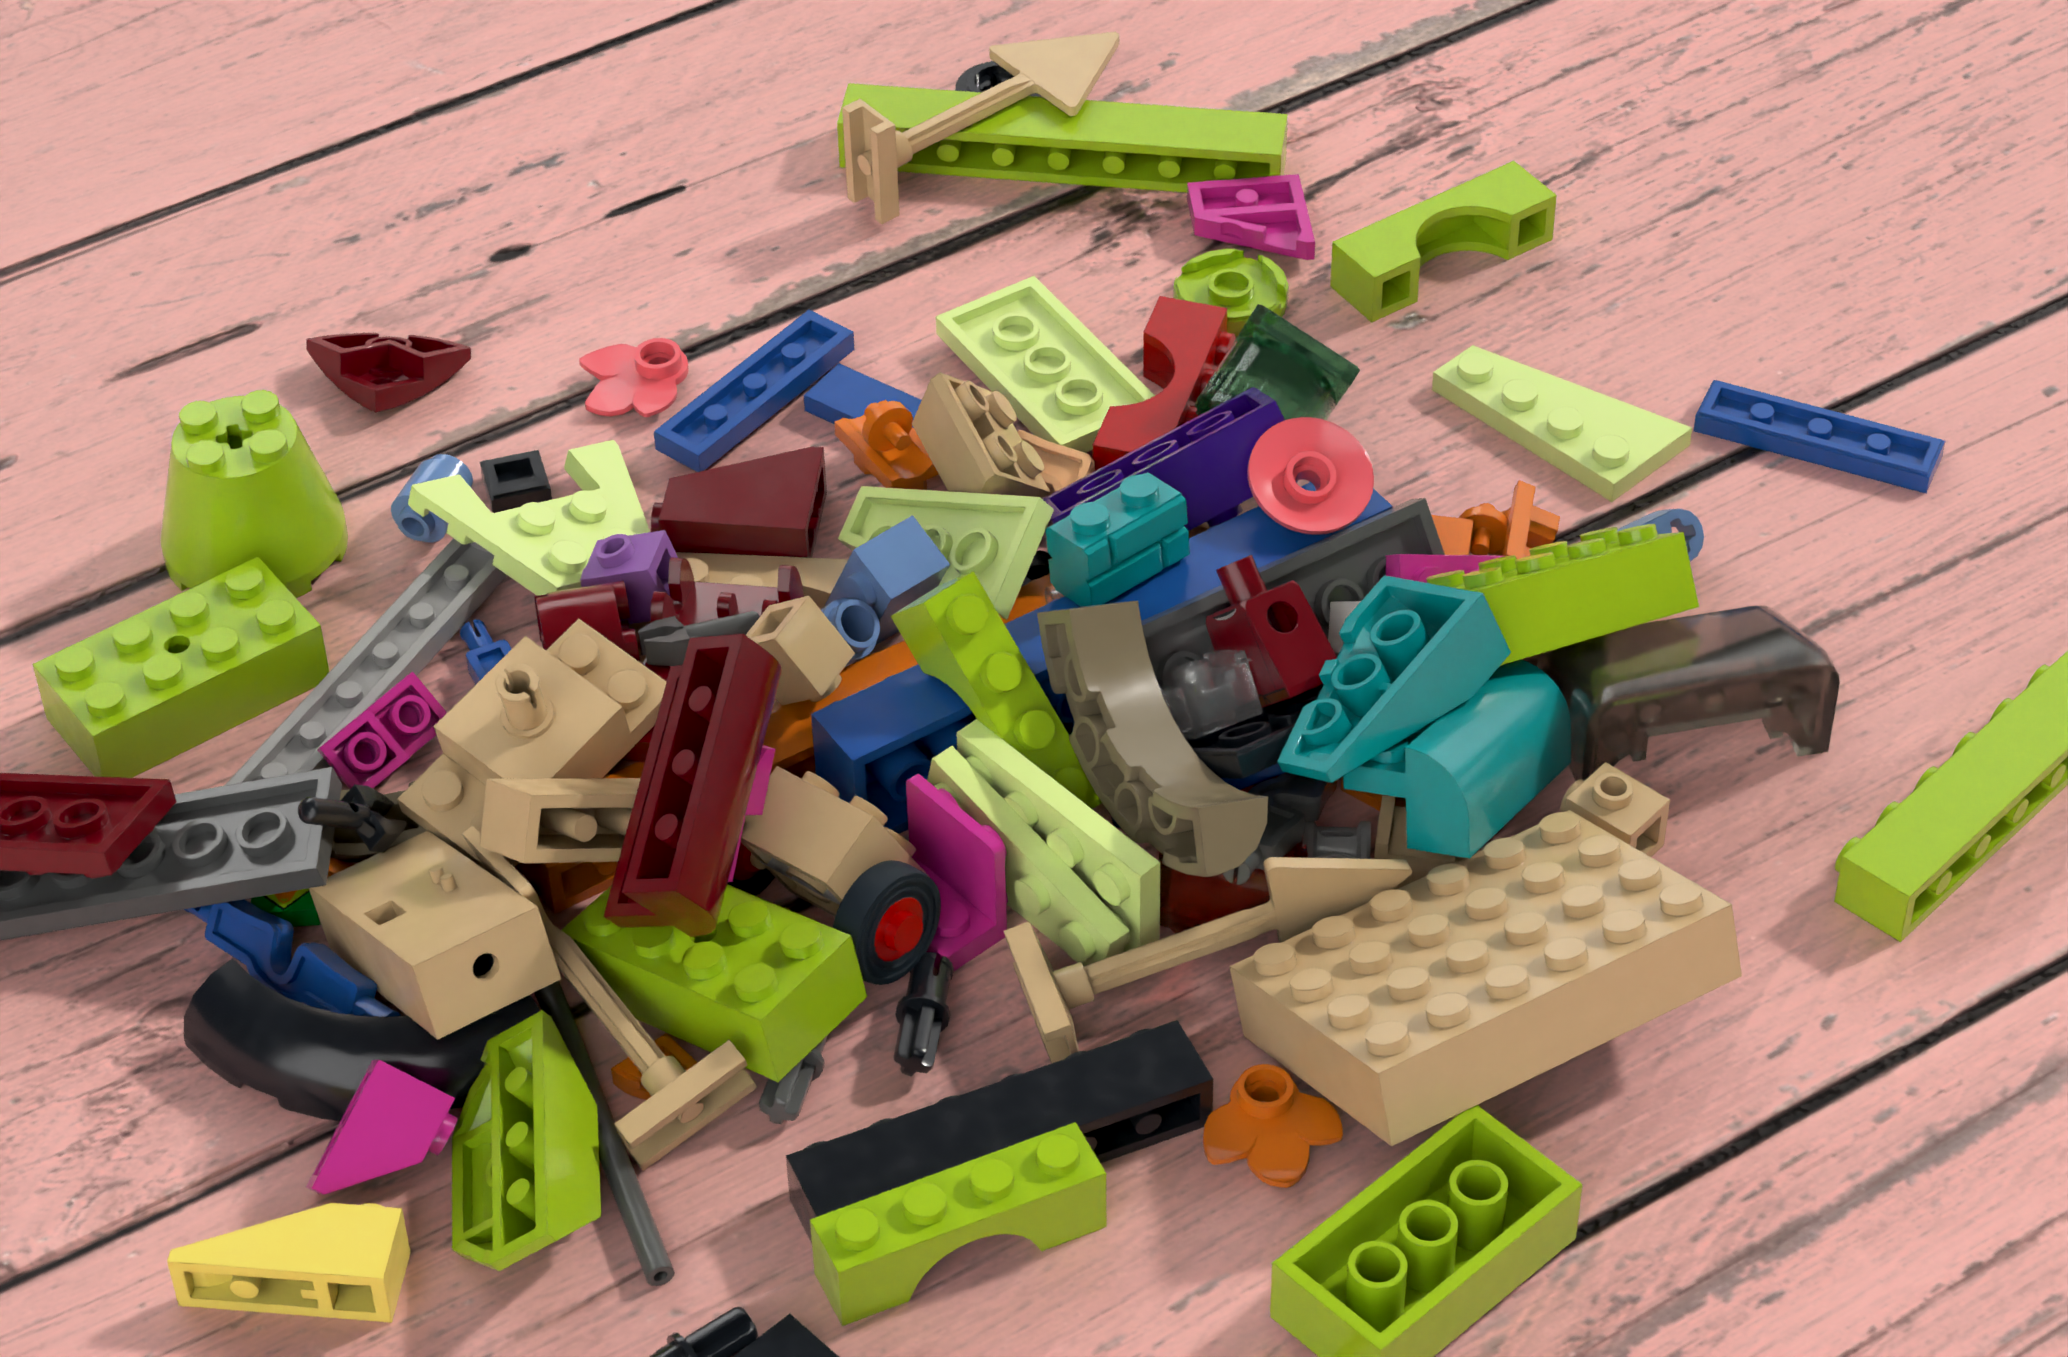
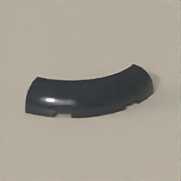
M231 959L210 974L194 993L184 1015V1040L186 1046L207 1067L237 1088H241L243 1084H246L255 1090L276 1097L279 1105L286 1110L320 1119L340 1121L371 1061L378 1059L454 1097L455 1100L450 1109L462 1108L471 1086L486 1065L481 1061V1057L487 1041L538 1013L540 1009L534 999L528 995L437 1040L409 1016L375 1017L335 1013L292 1000L266 987L248 974L234 959Z

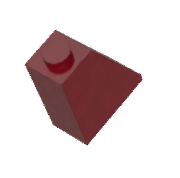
M812 446L669 478L663 503L655 502L653 505L651 532L665 530L675 552L812 558L827 494L824 447Z

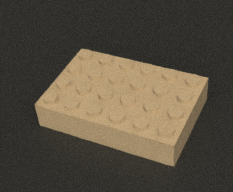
M1571 810L1547 815L1541 819L1539 824L1511 837L1499 838L1489 842L1483 850L1475 853L1470 859L1464 858L1455 863L1436 866L1428 872L1427 876L1401 888L1382 891L1373 896L1370 902L1340 916L1323 918L1316 922L1311 929L1281 943H1271L1262 946L1253 956L1229 966L1244 1037L1391 1146L1742 976L1731 903Z

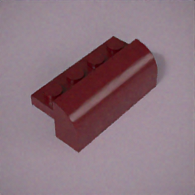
M745 634L690 638L683 665L670 667L603 916L620 928L674 926L688 936L695 937L709 934L717 926L782 673L777 659Z

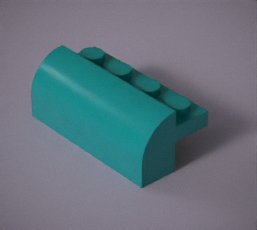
M1524 660L1500 665L1474 697L1344 775V789L1406 798L1407 849L1470 859L1571 763V717L1567 702L1555 682L1535 665Z

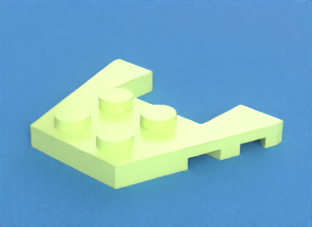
M614 440L568 450L564 469L582 489V491H578L573 495L539 503L530 502L518 508L492 513L461 475L458 474L412 485L408 505L411 509L422 517L428 515L429 511L447 522V534L461 544L466 545L476 542L494 555L493 566L537 596L545 595L549 592L581 587L582 571L587 566L597 540L605 539L615 534H625L628 536L650 532L619 445Z

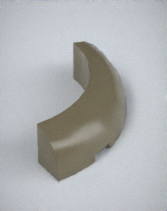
M1138 601L1038 612L1037 617L1042 648L1052 690L1056 694H1066L1075 722L1073 732L1069 736V741L1091 786L1114 821L1135 843L1148 842L1163 854L1162 863L1185 874L1210 877L1241 866L1257 849L1266 828L1268 796L1253 795L1223 781L1207 767L1186 741L1170 713L1155 677L1146 646Z

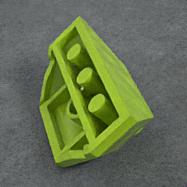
M543 1010L487 1041L481 1057V1061L486 1065L468 1092L452 1136V1250L461 1257L497 1271L507 1268L601 1217L597 1104L552 1017Z

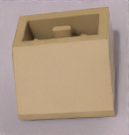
M941 372L930 379L912 425L948 491L1040 498L1050 493L1040 474L1044 471L1042 459L1028 442L1022 441L1013 425V422L1017 420L1016 413L1003 394L996 390L990 391L976 386L969 380L963 381Z

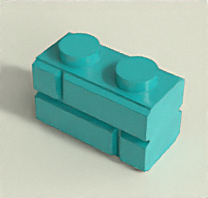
M1147 472L1127 477L1121 482L1119 488L1094 502L1082 503L1072 509L1069 516L1045 529L1047 551L1052 557L1048 560L1051 584L1055 587V590L1081 607L1102 605L1162 571L1163 568L1171 566L1190 555L1189 532L1184 527L1188 523L1186 499L1182 496V493Z

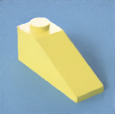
M328 1203L171 1249L167 1264L179 1306L392 1323L411 1252L402 1208L384 1207L374 1203L360 1205Z

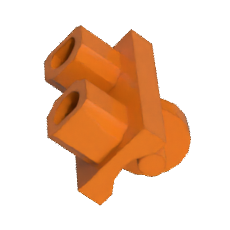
M886 399L878 403L874 402L866 407L864 415L854 419L842 418L834 422L835 436L853 453L854 463L864 474L873 475L884 487L927 490V480L939 475L915 429L912 427V413L902 403L897 401L887 402Z
M1519 480L1514 487L1512 504L1509 509L1500 512L1492 504L1483 503L1465 510L1459 518L1474 520L1470 549L1472 555H1515L1516 559L1530 556L1529 549L1554 542L1559 528L1560 516L1533 506L1536 486Z

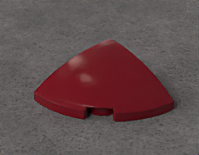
M348 333L306 339V350L326 377L349 398L375 413L403 405L430 392L457 373L471 359V347L452 341L418 335H409L408 339L393 336L379 337L378 333Z

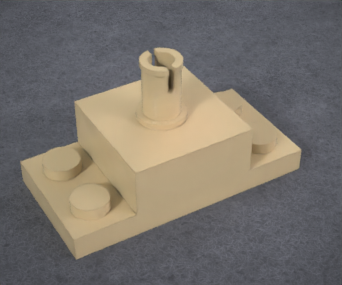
M580 619L572 624L547 650L527 636H524L434 726L443 754L397 798L401 811L425 830L430 831L486 870L462 836V833L472 826L481 833L486 780L603 778L655 725L666 681ZM503 856L514 868L520 863Z

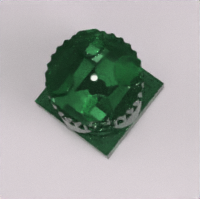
M1258 304L1198 396L1197 403L1195 404L1197 408L1196 414L1199 416L1242 392L1255 387L1276 401L1285 420L1299 417L1327 420L1351 386L1360 369L1262 304Z

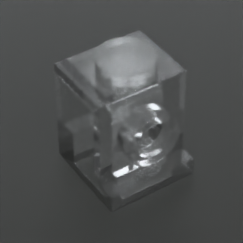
M1211 650L1203 654L1204 659L1190 661L1173 668L1172 674L1174 679L1159 684L1163 698L1184 738L1197 739L1263 713L1245 650Z

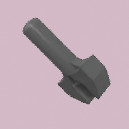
M750 611L685 626L675 616L655 620L638 631L641 655H646L647 664L682 665L690 638L731 634L746 635L760 616L757 612Z

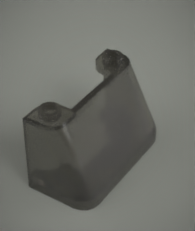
M1747 606L1643 623L1541 653L1537 662V667L1545 672L1559 687L1569 708L1571 720V763L1569 767L1575 781L1579 779L1585 781L1605 762L1614 767L1619 760L1629 754L1633 762L1646 760L1648 737L1762 718V723L1770 739L1783 737V732L1789 735V740L1797 757L1828 752L1840 686L1839 673L1831 657L1821 646L1779 612L1768 606Z

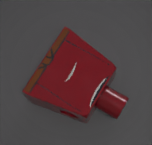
M1252 555L1217 569L1216 572L1231 606L1206 616L1205 624L1237 716L1247 711H1254L1292 698L1323 684L1319 673L1326 660L1336 659L1337 656L1299 584L1292 580L1267 590Z

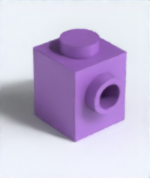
M665 530L628 536L625 534H615L605 539L597 540L587 566L582 571L581 587L624 580L630 618L620 619V621L628 620L629 624L651 621L653 592H666L670 596L668 586L669 560L672 557L678 558Z

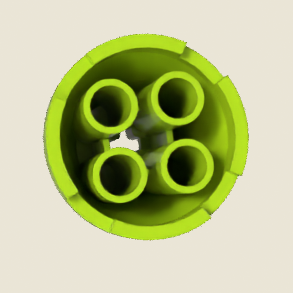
M256 390L245 396L226 397L211 402L194 401L184 406L179 412L180 423L177 425L172 436L160 536L166 569L172 581L181 591L187 588L191 589L236 566L259 557L296 598L312 591L311 581L322 574L334 561H342L347 549L348 532L342 504L291 413L279 404L276 394L267 390Z

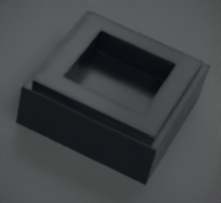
M539 450L480 462L482 479L492 513L518 508L530 502L539 503L552 500L551 488Z

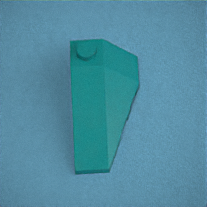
M1384 575L1345 619L1339 632L1344 644L1336 659L1325 661L1319 673L1323 683L1322 690L1317 700L1303 707L1277 762L1283 772L1332 783L1474 697L1511 653L1484 594Z

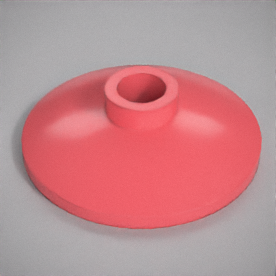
M1292 418L1272 426L1258 439L1248 462L1249 487L1259 507L1279 525L1303 534H1328L1349 526L1361 516L1373 492V468L1369 456L1361 443L1344 428L1319 418ZM1308 480L1313 483L1316 491L1305 490L1296 481Z

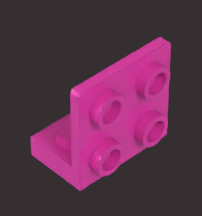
M916 774L906 780L909 842L916 848L912 858L935 882L941 900L938 927L926 952L937 953L934 962L936 969L939 968L942 956H945L951 961L954 971H956L1005 938L1004 930H1007L1006 904L1008 903L1005 877L1006 848L1001 837L993 828L988 825H980L959 807L957 801L948 791L941 788L937 789L920 774Z

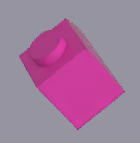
M379 1059L372 1060L306 1188L325 1195L422 1163L428 1151L438 1156L447 1143L457 1122V1117L448 1113L455 1098Z

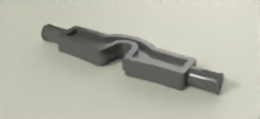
M1285 772L1277 778L1262 781L1252 787L1248 793L1268 796L1267 825L1257 849L1241 866L1224 872L1225 879L1233 883L1237 877V885L1244 884L1249 880L1250 875L1256 868L1264 870L1263 862L1267 858L1283 857L1300 843L1305 831L1306 821L1313 822L1319 819L1327 800L1336 790L1337 780L1330 783Z

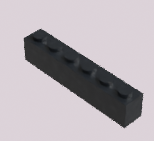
M1178 1020L1153 1029L1139 1030L1127 1038L1089 1051L1073 1053L1065 1059L1026 1073L1009 1075L1000 1082L959 1096L943 1098L933 1105L895 1118L879 1120L867 1128L829 1141L815 1142L803 1150L786 1155L790 1202L812 1244L810 1219L1074 1122L1078 1125L1101 1164L1203 1128L1208 1115L1213 1111V1078Z

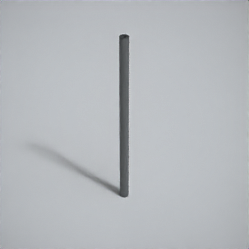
M558 980L534 992L540 1009L552 1017L597 1104L599 1160L647 1283L652 1286L666 1284L674 1276L673 1266L624 1143L614 1125L615 1120Z

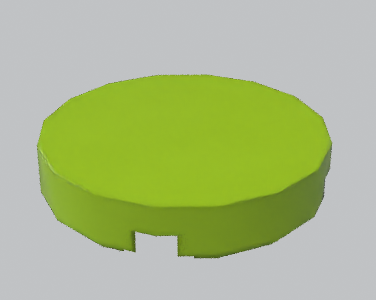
M1229 248L1208 251L1190 259L1182 267L1181 275L1175 278L1173 298L1227 308V333H1233L1235 337L1255 335L1274 326L1286 311L1289 284L1284 271L1271 259L1258 254L1257 261L1244 257V250Z

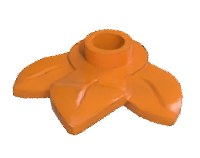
M1259 1064L1246 1069L1233 1084L1230 1092V1102L1208 1115L1204 1125L1203 1149L1210 1164L1220 1165L1246 1159L1250 1170L1262 1182L1271 1186L1288 1188L1299 1182L1305 1175L1309 1163L1310 1145H1329L1343 1140V1128L1338 1112L1324 1098L1299 1092L1297 1085L1284 1069L1271 1064Z

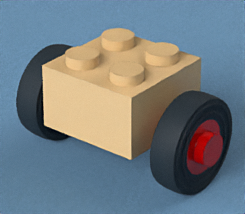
M777 766L769 778L763 814L745 816L733 882H728L727 884L757 896L776 877L790 893L835 916L834 929L851 935L863 981L876 985H885L899 980L918 964L921 957L928 950L936 933L941 911L940 894L935 882L912 858L916 848L895 831L883 827L888 820L887 816L865 799L854 796L851 802L848 803L838 798L840 795L838 790L820 776L806 771L801 779Z

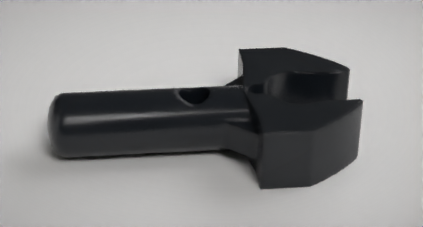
M354 784L340 801L306 797L298 806L299 818L304 823L355 830L372 852L384 853L404 831L407 824L404 820L384 818L394 803L383 794L365 785Z

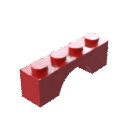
M1159 296L1143 332V377L1159 385L1164 390L1154 397L1139 403L1109 407L1093 443L1095 471L1203 414L1205 404H1214L1219 387L1220 367L1229 368L1235 348V334L1227 333V308Z

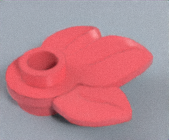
M666 338L649 339L637 347L627 344L611 345L579 358L580 366L600 380L585 401L586 410L597 415L609 417L625 414L633 408L637 413L646 418L665 411L675 402L677 398L676 385L680 384L687 377L689 371L686 355L681 351L676 342Z

